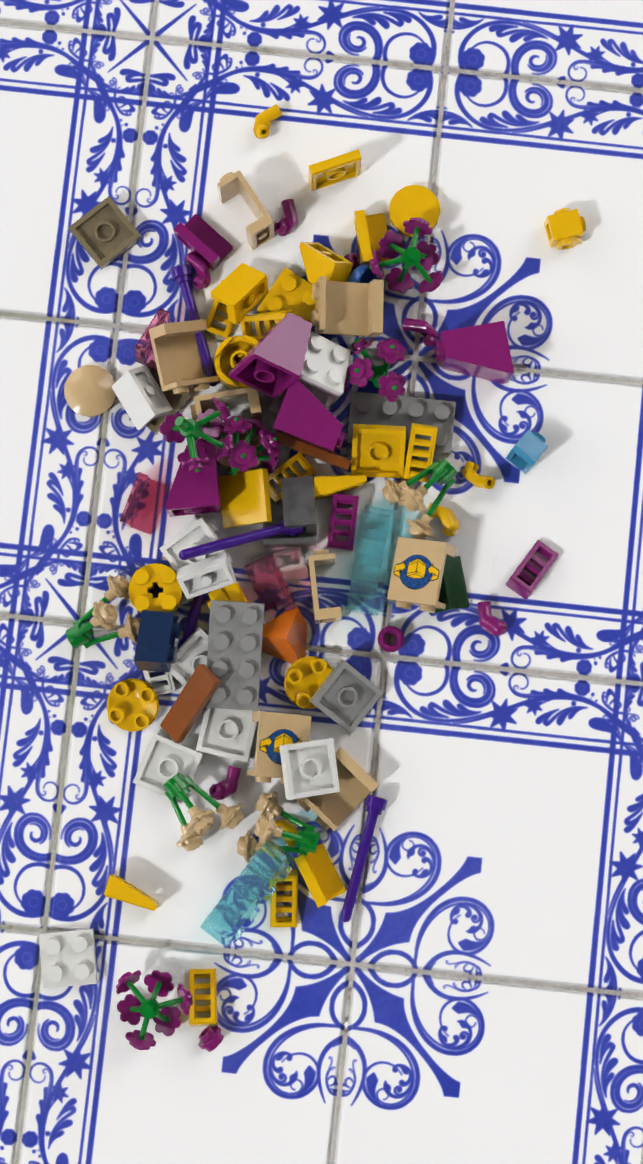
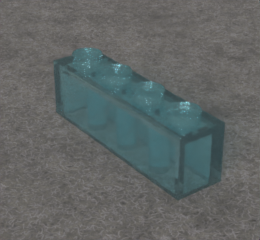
M365 505L346 607L348 612L377 617L378 611H384L386 596L381 594L383 585L388 586L391 570L386 569L388 559L393 560L396 544H392L391 540L393 533L398 534L400 518H396V510Z
M267 839L265 844L259 848L216 904L200 928L225 947L231 940L236 942L245 931L242 927L246 920L252 922L261 910L258 907L261 900L264 899L267 902L276 891L273 885L278 878L284 881L293 869L289 864L294 857L272 840Z

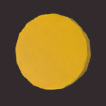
M419 185L405 186L397 191L391 199L389 206L390 222L399 233L413 238V234L405 232L403 222L409 221L410 218L418 217L429 222V227L433 229L438 223L441 211L439 200L426 187Z

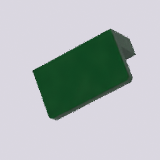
M455 556V558L446 557L438 600L446 604V609H436L435 613L469 607L460 556Z

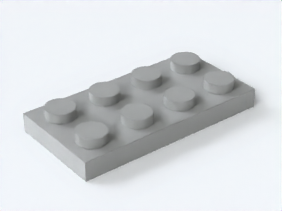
M352 391L347 444L352 445L353 424L406 426L405 450H407L411 425L416 423L438 427L434 453L451 455L456 402L398 396L396 401L389 402L386 397H382L379 394ZM416 434L415 438L430 440L431 436ZM414 445L413 447L429 450V447Z
M211 600L207 667L221 683L206 704V708L258 711L265 603Z

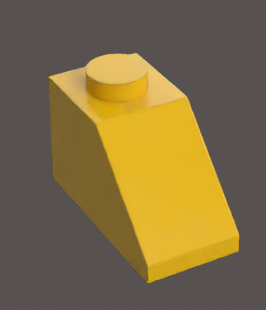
M300 242L299 248L310 283H316L321 276H327L326 281L347 282L353 266L352 262L319 242Z

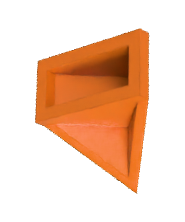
M296 605L263 625L262 652L290 664L306 657L307 623Z

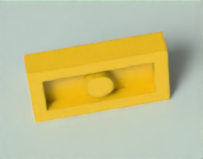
M365 210L354 211L353 219L361 265H370V259H373L374 256L373 250H376L378 253L380 248L378 242L381 238H384L387 232L384 213L365 216ZM379 256L381 262L390 260L388 257L382 258Z
M241 263L211 291V298L226 305L228 320L237 325L269 292L267 275Z
M323 844L316 847L314 854L308 852L307 856L300 854L294 857L318 908L327 904V901L345 893L346 889Z

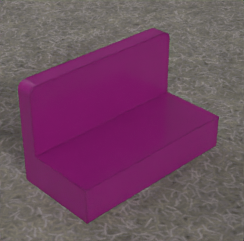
M194 214L185 225L180 222L173 229L175 237L190 251L207 262L213 271L233 250V246L197 214Z

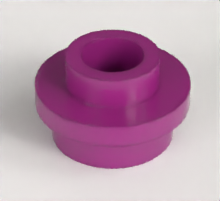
M387 626L379 632L377 641L382 650L396 652L402 647L404 636L399 628ZM387 635L395 636L396 641L394 644L386 642Z
M218 1026L206 1027L199 1035L200 1041L198 1046L201 1049H206L208 1052L213 1051L223 1040L224 1036L221 1034V1029Z

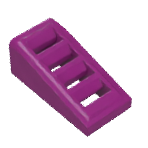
M333 494L327 548L353 551L359 496ZM337 503L350 504L353 507L352 509L337 508ZM336 514L351 515V520L337 519ZM335 525L350 526V531L334 529ZM333 535L349 537V542L333 540Z
M537 540L506 582V586L522 598L528 599L559 554L540 540ZM537 551L549 561L546 563L534 553ZM531 560V561L534 562L536 565H538L539 567H541L542 570L540 571L539 569H537L536 567H534L532 564H530L528 561ZM523 568L535 576L536 579L534 580L522 571Z

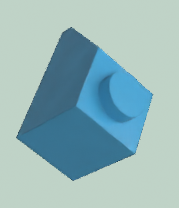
M527 430L511 449L506 459L524 474H527L549 446L545 443L546 439L536 431L532 433Z

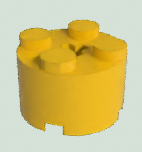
M246 335L228 337L218 346L215 352L214 365L220 383L228 390L249 387L228 377V375L236 365V362H239L258 342L253 337Z
M158 563L148 564L136 570L129 583V597L133 606L140 613H142V610L174 613L184 599V593L176 579V572L170 567ZM155 585H158L163 590V592L158 594L157 598L150 593V590H153Z

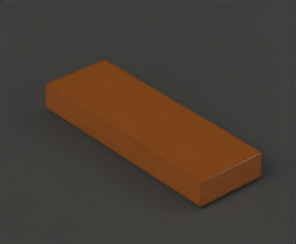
M282 432L275 433L281 446L342 470L349 469L351 459Z
M205 664L198 665L160 724L175 743H181L221 683Z

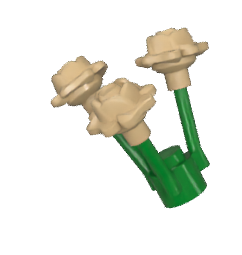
M443 458L439 463L435 461L430 467L408 481L403 480L400 483H396L388 478L385 479L386 486L382 489V493L390 505L398 502L401 507L404 506L410 512L416 510L423 512L426 508L423 497L428 493L427 490L435 482L440 486L445 483L427 513L422 515L421 519L406 520L410 525L408 532L413 537L425 540L427 537H435L429 525L433 519L432 515L449 488L456 482L454 477L458 472ZM428 474L432 477L426 484L420 485L416 490L409 488V486Z
M109 575L107 577L109 589L104 593V597L99 602H94L93 607L82 618L75 621L73 627L66 630V637L74 648L77 649L84 645L87 649L94 644L117 637L120 639L128 637L133 643L137 644L141 619H135L131 614H127L125 627L117 629V632L91 638L94 636L92 627L101 625L107 631L117 627L118 612L112 604L107 602H111L115 597L129 599V582L123 576L117 575L113 577ZM93 615L94 617H92L90 619V622L87 623L86 621Z
M179 772L163 785L167 790L165 795L170 800L181 823L180 829L183 835L176 843V846L183 847L187 852L203 845L201 837L206 835V832L213 827V816L216 814L212 809L200 811L197 805L194 806L186 796L191 792L188 787H191L216 808L215 811L221 815V826L219 829L223 830L226 827L234 829L243 819L244 815L240 811L241 803L227 807L224 803L220 804L195 784L189 775L184 778ZM182 799L188 807V813L192 817L190 823L186 822L177 800Z
M275 790L270 794L263 793L256 803L255 809L259 811V817L255 823L254 834L259 837V842L256 841L251 830H248L245 836L239 837L237 853L244 857L246 863L250 862L255 853H264V851L299 853L307 856L308 852L315 853L321 833L315 832L314 826L307 825L283 811L284 808L278 805V791ZM274 815L277 817L282 816L304 829V831L299 829L298 834L283 830V827L275 825ZM272 836L278 838L283 836L296 840L294 845L299 847L265 845V842Z

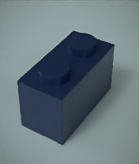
M142 610L134 657L138 670L170 672L171 664L176 663L177 648L174 647L175 638L179 639L181 624L177 622L174 613Z

